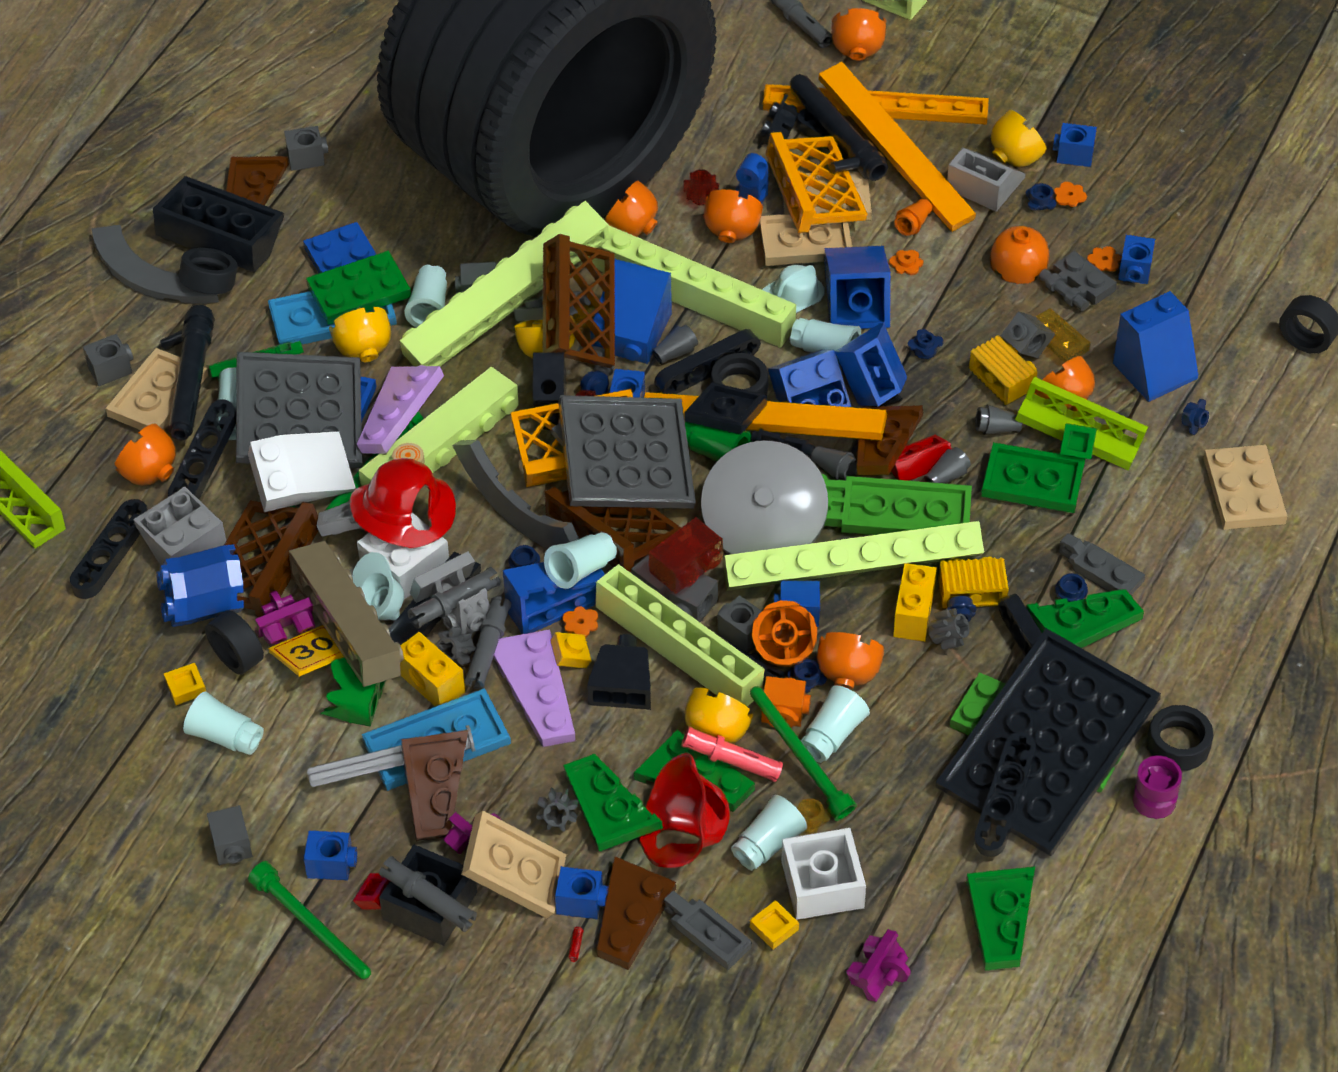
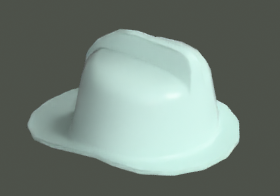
M812 265L788 266L782 270L776 281L762 289L796 304V313L818 303L824 296V287L817 280L815 268Z
M377 552L364 555L357 562L353 570V582L356 587L362 588L368 605L375 607L379 620L390 619L395 621L400 616L399 610L404 601V590L393 578L390 565L385 556Z

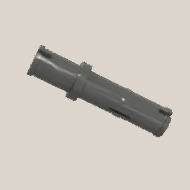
M770 0L772 4H775L783 12V16L788 21H793L821 48H826L832 43L831 32L827 31L815 18L806 12L801 2L798 0Z
M489 567L443 593L438 592L432 595L428 601L409 609V619L417 615L419 616L418 619L411 622L412 625L418 629L439 616L444 617L450 614L451 610L456 608L458 601L466 600L478 594L484 588L489 591L494 587L500 586L499 576L490 580V577L497 574L494 568Z
M495 596L491 599L486 619L480 625L479 630L481 634L467 676L464 679V683L468 687H471L472 682L476 680L473 688L476 690L485 687V681L499 639L503 637L506 629L504 624L511 608V602L505 598L503 606H500L502 600L500 596Z
M393 856L384 862V865L388 868L386 870L381 867L379 875L403 889L405 896L416 898L459 927L463 932H466L473 925L469 922V919L475 921L477 913L425 880L423 873L413 872Z

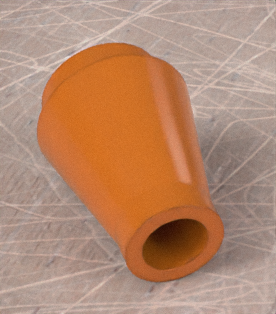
M920 199L916 203L899 210L894 221L896 229L906 236L917 234L928 215L932 212L931 203L926 199Z

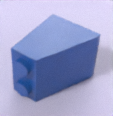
M884 247L824 248L825 284L830 323L859 326L861 329L873 328L880 323H884L886 328H890L891 272Z
M615 259V356L648 364L653 354L652 349L657 346L672 315L671 273ZM604 291L600 299L601 303L605 300ZM597 312L594 322L602 331L605 328V321ZM590 330V332H591V340H592V339L595 337V335H594V334L592 333V331ZM598 340L592 345L603 348Z
M1171 291L1120 314L1113 364L1148 402L1198 379L1189 310Z

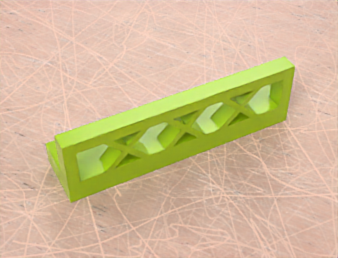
M1035 376L1015 418L1016 421L1063 441L1066 423L1097 428L1092 455L1128 471L1148 429V426ZM1035 390L1047 394L1050 399H1044L1035 395ZM1065 404L1075 406L1078 411L1074 412L1067 409ZM1093 417H1100L1104 419L1107 424H1101L1099 422H1096ZM1127 429L1138 434L1136 439L1124 434L1122 430Z
M0 450V489H9L11 491L9 498L0 497V514L36 549L66 529L62 511ZM13 507H27L28 513L27 515H13ZM31 524H45L48 527L36 536L30 532Z

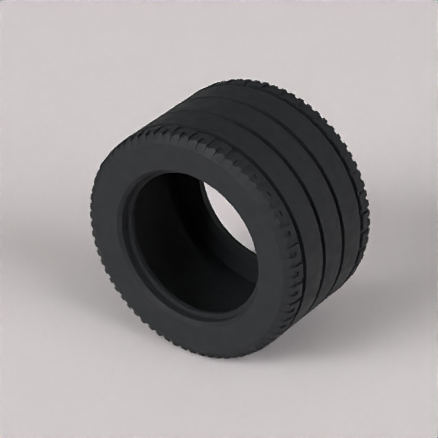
M398 0V4L392 10L393 15L387 22L388 28L385 29L383 35L385 39L380 45L382 51L379 53L378 59L380 62L377 64V71L379 72L377 74V81L379 83L377 85V92L381 102L380 108L389 127L405 145L410 147L500 221L520 233L537 237L548 224H555L564 217L571 207L579 206L584 201L602 218H606L618 199L621 201L627 195L625 191L634 182L640 181L646 186L647 181H650L656 171L663 167V163L669 159V155L672 151H675L678 147L677 144L683 139L685 131L689 129L690 122L696 115V110L702 103L701 99L704 97L705 88L710 81L711 66L714 63V54L716 52V47L714 46L717 40L715 36L716 27L714 26L716 21L713 9L711 8L712 5L709 0Z

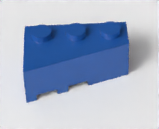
M544 562L502 570L505 598L511 602L508 614L521 634L538 631L563 620L564 613L574 611L578 606L587 609L596 605V581L605 574L602 569L596 570L581 579L573 587L564 589L558 587L550 580L546 573Z

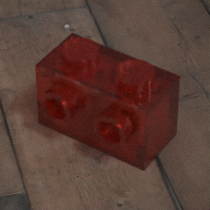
M695 517L649 551V572L677 594L685 587L692 586L698 577L706 571L714 569L720 564L723 559V538Z

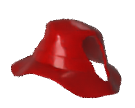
M398 458L384 463L377 469L371 482L355 489L350 497L352 516L360 527L383 541L407 548L425 546L441 538L451 528L456 514V501L450 486L445 481L435 478L428 466L409 458ZM426 485L429 489L428 518L432 526L428 530H417L412 525L411 513L418 492Z
M683 753L672 758L660 770L645 808L662 821L663 828L639 837L640 844L647 858L655 866L675 868L691 863L697 858L703 848L719 843L724 837L730 819L728 801L718 786L699 774L691 754ZM662 830H676L700 838L696 844L669 843L662 848L656 846L657 835Z

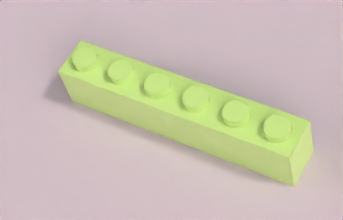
M490 367L395 441L386 454L377 455L359 469L361 486L369 484L377 469L384 463L393 460V451L404 443H414L423 449L424 464L431 469L432 473L440 467L446 466L457 455L452 445L460 440H476L484 432L490 431L499 420L516 409L519 405L517 384L493 367Z
M619 564L596 581V608L714 694L718 695V692L726 694L749 706L754 701L750 696L751 688L759 686L763 690L765 670L763 667Z

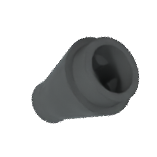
M688 325L677 326L657 347L652 349V353L662 365L669 360L693 352L694 347L698 345V340Z
M988 404L985 407H978L976 412V431L983 432L984 435L1012 431L1020 432L1022 423L1015 420L1017 413Z
M817 446L814 449L811 460L835 479L846 481V476L855 477L857 473V458L854 457L853 453L828 449L822 446Z
M954 447L952 450L947 449L932 469L924 475L925 482L947 484L967 474V469L971 466L970 460L958 447Z

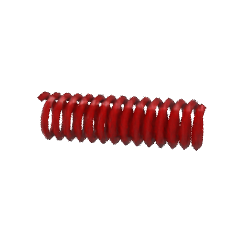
M574 927L568 956L572 959L570 960L571 962L577 961L584 932L580 927Z

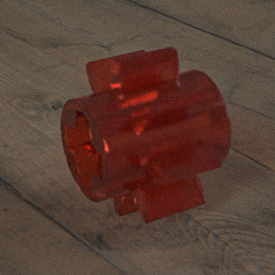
M699 169L690 172V180H683V191L686 192V200H691L697 205H705L706 197L709 198L710 192L719 190L716 175H711L707 170Z

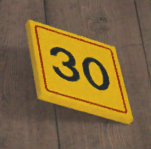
M323 625L268 648L269 653L299 677L328 665L333 660L344 658Z

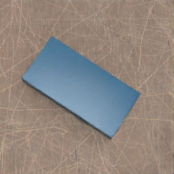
M310 291L268 300L279 345L290 341H301V344H307L332 338L329 327L334 328L335 323L327 324ZM392 304L380 307L385 309L390 326L397 325Z
M485 688L362 734L363 743L368 753L399 746L401 745V739L456 732L466 729V725H469L475 751L472 752L471 749L465 750L463 762L511 744L510 735ZM404 765L377 771L387 791L407 784Z

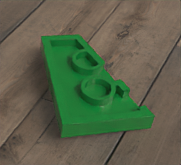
M596 754L563 765L565 775L576 800H578L579 807L599 852L663 828L662 821L655 814H651L643 806V802L635 794L632 795L621 784L620 778Z

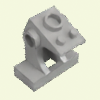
M468 551L415 577L410 590L411 596L417 603L438 592L443 593L465 581V578L471 575L475 560ZM486 588L466 600L458 601L456 608L451 610L450 614L442 617L448 630L461 627V634H470L479 630L482 621L486 619L490 607Z

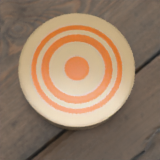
M414 443L401 444L395 448L392 454L393 460L409 458L423 464L425 462L423 449Z

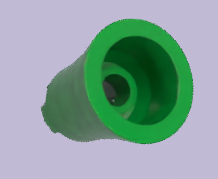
M685 422L688 448L715 462L732 449L751 442L749 431H744L740 435Z

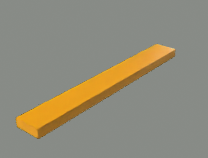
M843 62L819 73L818 80L921 198L931 203L932 210L951 232L975 220L976 213Z
M765 84L763 111H769L774 102L780 103L785 94L788 95L785 103L794 105L798 113L805 107L790 91V86ZM818 87L843 116H850L826 88ZM868 91L892 119L987 125L989 98Z
M645 392L644 398L682 399L684 421L685 411L699 397ZM767 401L765 408L745 430L759 431L762 428L764 431L882 440L887 414L886 410Z

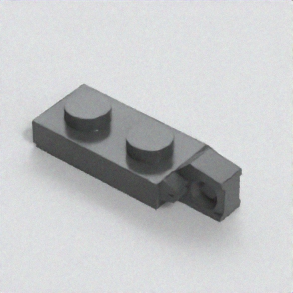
M1068 533L1060 541L1059 553L1069 559L1068 562L1073 565V571L1108 592L1126 589L1132 595L1145 580L1144 573L1097 545L1091 544L1089 541L1085 540L1082 542L1081 539Z
M674 890L664 899V910L672 917L671 923L676 929L725 969L729 970L751 949L752 941L700 899L698 901L692 899L687 902Z

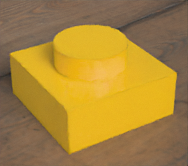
M554 633L550 641L557 666L587 668L591 662V656L585 635Z
M195 663L164 673L166 684L175 705L193 700L199 694L206 691Z
M775 900L750 919V928L774 950L799 930V922Z

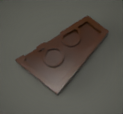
M288 156L231 157L226 191L266 205L289 165Z
M923 405L861 407L886 410L887 419L882 440L859 439L857 475L877 476L890 474L923 417Z
M469 730L401 739L416 841L446 837L452 828V822L449 818L455 811Z
M615 856L597 947V956L629 970L664 911V899L673 890L676 891V882Z

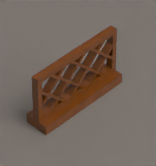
M558 234L543 243V353L564 352V358L611 368L615 366V253L571 242L570 236ZM570 251L575 252L582 261V264L577 268L570 261ZM594 258L605 260V272L602 275L592 262ZM584 267L587 268L595 279L590 285L587 284L579 273ZM572 277L582 289V292L577 296L570 289V279ZM597 284L605 293V300L602 303L592 291V288ZM584 295L587 296L595 307L590 313L586 311L579 301ZM571 306L575 308L582 318L577 324L570 317ZM597 312L605 321V328L602 331L592 319V316ZM584 323L595 335L589 342L579 330ZM571 334L574 335L582 346L579 351L569 349ZM597 340L605 349V357L599 356L592 347Z
M554 487L545 491L546 516L563 522H571L579 539L602 532L612 537L613 543L617 547L616 557L607 562L612 567H616L619 564L631 572L635 560L684 537V529L655 508L570 506L568 490L561 492ZM591 513H600L606 515L605 517H596ZM611 514H619V515H628V517H627V518H610V515H611ZM633 515L647 516L650 520L632 519ZM611 527L625 528V532L615 531ZM630 528L648 529V532H630ZM653 530H667V531H668V532L665 533V534L652 533ZM631 542H646V543H644V544H642V545H640V546L634 548V544L631 543Z
M250 500L224 545L234 544L236 550L232 555L238 554L241 561V573L246 571L248 575L247 578L243 579V589L253 585L248 598L237 596V601L244 600V608L254 610L257 617L264 616L261 606L271 603L269 593L277 591L281 597L292 578L289 550L311 545L319 531L316 526L318 514L314 504L302 502L299 508L285 507L264 512L262 502ZM255 512L268 514V517L252 524L250 522ZM286 518H293L290 524L281 528L278 527L277 522ZM273 524L275 531L258 538L256 531ZM253 534L254 540L239 547L237 546L239 539ZM280 538L277 547L265 551L263 545ZM260 548L262 554L246 561L244 560L243 554ZM267 562L263 571L254 575L251 574L249 569Z

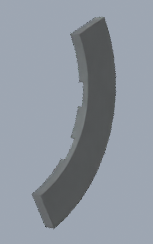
M121 225L92 228L94 244L101 261L106 264L113 276L131 289L156 299H176L186 304L219 302L218 294H204L191 290L180 282L178 273L159 269L142 260L128 246L122 234Z
M460 440L452 445L467 474L485 499L510 525L530 540L548 549L553 545L579 539L571 522L555 520L546 515L540 517L530 511L531 506L512 489L507 491L498 481L497 476L499 473L489 460L479 440Z

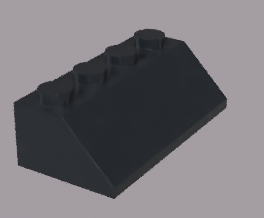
M184 176L153 208L157 236L191 249L211 248L222 251L234 258L238 267L253 273L270 257L284 218V213L187 176Z

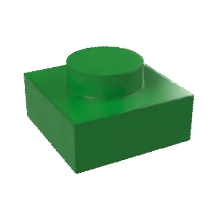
M1066 423L1060 454L1092 459L1097 428Z

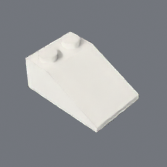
M339 432L279 435L250 442L248 457L264 512L353 492L356 489Z

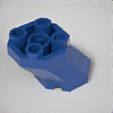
M234 544L164 560L163 565H160V571L156 572L158 590H164L165 603H161L163 622L170 621L172 627L183 626L218 617L226 610L234 611L235 613H240L243 610L244 600L237 601V593L244 592L238 554L232 555L236 550Z

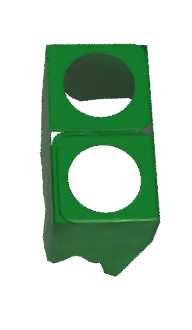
M345 658L331 661L333 677L341 690L327 693L326 698L328 701L336 706L327 707L320 714L370 727L386 680L363 687Z

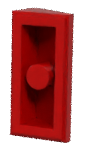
M932 435L906 445L891 472L897 480L910 481L923 476L932 469L947 449L952 450L951 444L937 435Z

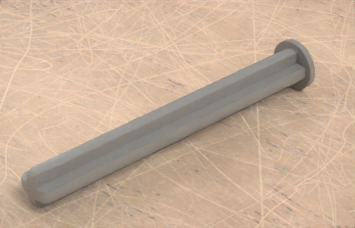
M466 725L464 730L469 731L465 750L471 749L473 752L475 751L471 729L469 725ZM399 745L309 767L307 769L309 783L312 787L402 766L404 765L402 747Z

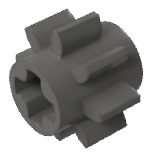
M955 608L935 612L936 620L931 621L928 628L931 640L935 644H941L942 650L963 646L962 638L967 637L969 634V623L963 614H957Z
M461 627L450 628L449 631L438 633L440 640L435 646L458 666L471 663L469 656L476 649L471 639V633L461 634Z
M552 787L547 799L539 797L537 804L545 809L538 811L537 819H544L546 821L547 830H550L553 826L560 827L563 832L568 820L576 822L577 814L570 810L577 808L578 800H570L568 789H565L562 793L555 792ZM556 805L559 810L563 809V813L559 814L556 809H552V806Z

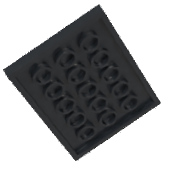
M1045 628L936 781V788L981 814L1006 740L1015 732L1020 731L1030 734L1036 742V757L1010 832L1052 856L1157 705L1161 693ZM1020 743L1019 747H1015L1016 757L1014 762L1020 764V757L1023 750H1026V744ZM1011 771L1004 773L1001 777V781L1007 786H1014L1021 779L1017 773ZM996 802L991 807V812L996 816H1005L1010 811V806L1005 802Z

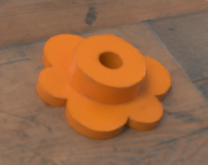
M1063 182L1060 187L1054 189L1055 201L1059 205L1076 207L1078 203H1083L1087 199V194L1083 192L1081 185Z
M1110 246L1102 249L1094 248L1092 254L1087 257V261L1099 270L1110 272L1118 269V263L1122 259L1119 254H1116V250Z
M899 250L895 256L889 259V264L895 268L898 274L915 275L919 272V268L923 266V260L919 258V253L915 250Z
M578 606L574 611H568L563 615V622L566 624L565 631L567 633L585 635L586 638L590 631L593 632L598 629V623L596 622L598 620V613L593 609L585 610L584 607Z

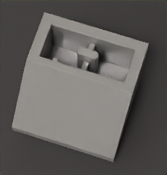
M963 148L949 164L947 181L960 196L997 212L1024 180L1025 173L978 152Z
M183 487L133 519L140 534L161 565H163L165 559L224 546L226 542L223 522L186 487Z

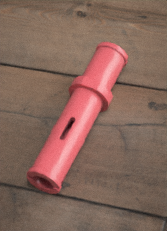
M690 726L686 730L681 747L707 755L710 761L716 762L720 760L744 771L772 780L774 783L779 778L783 762H778L724 741L725 737L720 735L714 737L695 730Z

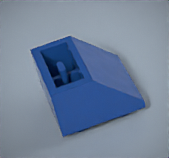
M884 323L876 325L835 351L858 405L879 406L902 391L907 375Z
M820 350L768 368L773 389L779 402L851 407L834 350Z

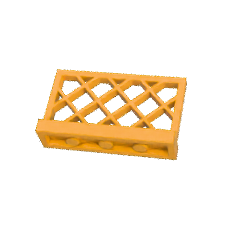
M782 132L770 133L765 155L798 233L809 232L811 224L866 221V209L849 171L832 174L824 168L831 162L843 160L833 136L784 139ZM828 147L830 153L827 155L816 148ZM789 149H798L804 153L799 156ZM810 155L822 162L817 165L807 160ZM802 166L812 171V173L808 176L798 171V168ZM820 175L830 180V182L826 185L816 180L815 177ZM838 184L846 188L847 191L844 194L832 187ZM809 185L821 192L815 195L807 191L806 188ZM827 194L839 201L833 204L823 199V197ZM845 203L855 208L856 211H847L841 208V206ZM818 205L829 212L816 214L814 208Z
M628 389L597 396L633 397L632 390ZM558 403L511 412L510 416L524 470L526 487L567 479L564 454L555 449L559 442L555 439L550 446L537 438L544 426L550 430L556 426L548 420L553 413L559 412ZM532 418L540 424L531 435L521 429L519 420ZM523 437L528 440L526 444H524ZM532 443L547 451L542 459L528 460L527 451Z

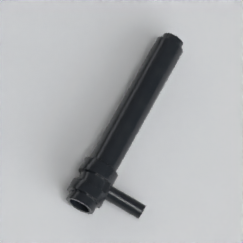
M795 75L790 81V91L830 136L834 137L835 141L848 155V159L831 162L829 164L830 172L834 174L857 169L865 179H870L871 181L881 179L888 170L886 158L877 151V148L869 140H865L806 75Z
M204 305L192 306L185 314L183 329L160 340L161 347L164 350H168L183 342L168 427L171 436L180 441L188 439L193 433L207 347L211 344L215 318L212 310Z

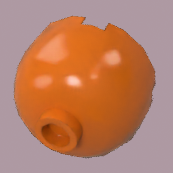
M865 8L848 9V14L841 17L839 12L832 18V42L843 55L853 60H863L877 53L884 44L886 19H880L878 12Z
M636 181L625 191L627 195L621 201L618 199L605 221L614 228L639 237L643 232L649 235L656 227L658 221L654 218L658 212V202L654 194L640 181Z
M714 190L710 192L709 198L706 197L704 206L705 224L722 242L734 243L736 240L745 239L755 232L762 215L763 206L758 199L749 194L747 199L738 197L739 191Z
M1013 226L1005 229L995 238L990 254L991 269L994 273L996 269L997 272L1002 274L1001 279L1007 282L1025 284L1035 281V277L1039 276L1041 271L1047 269L1049 265V249L1045 238L1040 232L1031 227Z
M1082 356L1068 360L1062 364L1063 368L1056 373L1052 371L1042 379L1084 399L1090 397L1095 387L1094 374ZM1035 390V395L1044 399H1050L1047 394ZM1065 404L1067 409L1074 412L1078 411L1075 406Z
M154 423L139 431L138 433L143 437L135 443L130 440L115 461V467L117 468L115 470L126 480L136 485H151L158 480L164 482L174 471L172 465L176 457L175 445L168 434Z
M780 600L768 604L753 623L752 638L756 651L765 661L775 666L791 667L802 663L812 654L817 644L818 629L814 617L806 608L794 601Z
M844 632L826 633L825 639L823 636L819 639L817 649L819 668L826 678L835 682L834 686H843L853 690L854 686L864 685L877 675L883 661V645L872 639L870 640V645L860 642L861 636Z

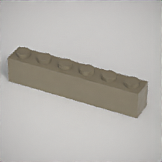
M326 541L289 550L291 577L304 597H310L314 612L363 687L401 676L400 662L404 660L400 644L398 642L394 643L385 623L381 624L375 607L368 605L362 588L356 587L349 569H344L341 565L338 553L336 551L332 552Z

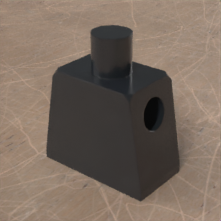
M564 352L533 353L534 408L556 404L559 401L560 395H566ZM553 413L548 421L557 425L560 413Z
M622 634L617 638V645L604 644L600 647L588 680V705L651 710L648 649L636 647V637L630 634Z

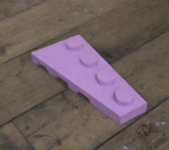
M420 365L390 368L357 442L361 453L386 454L444 377L440 366Z
M550 630L500 638L493 656L498 664L503 678H506L512 689L513 696L522 706L525 717L543 747L575 741V731L563 681L550 641L552 638Z

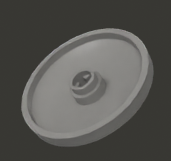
M754 441L732 449L712 467L702 490V515L709 535L717 546L728 555L812 544L821 534L826 522L828 493L819 469L803 452L781 442Z

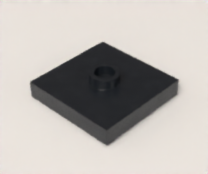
M711 382L685 411V422L741 435L767 405V395Z

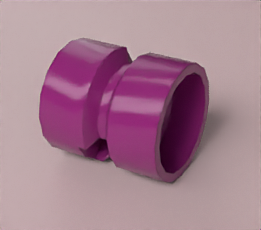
M1158 755L1143 760L1139 765L1133 803L1140 814L1148 818L1160 819L1167 817L1175 810L1182 780V771L1174 760Z

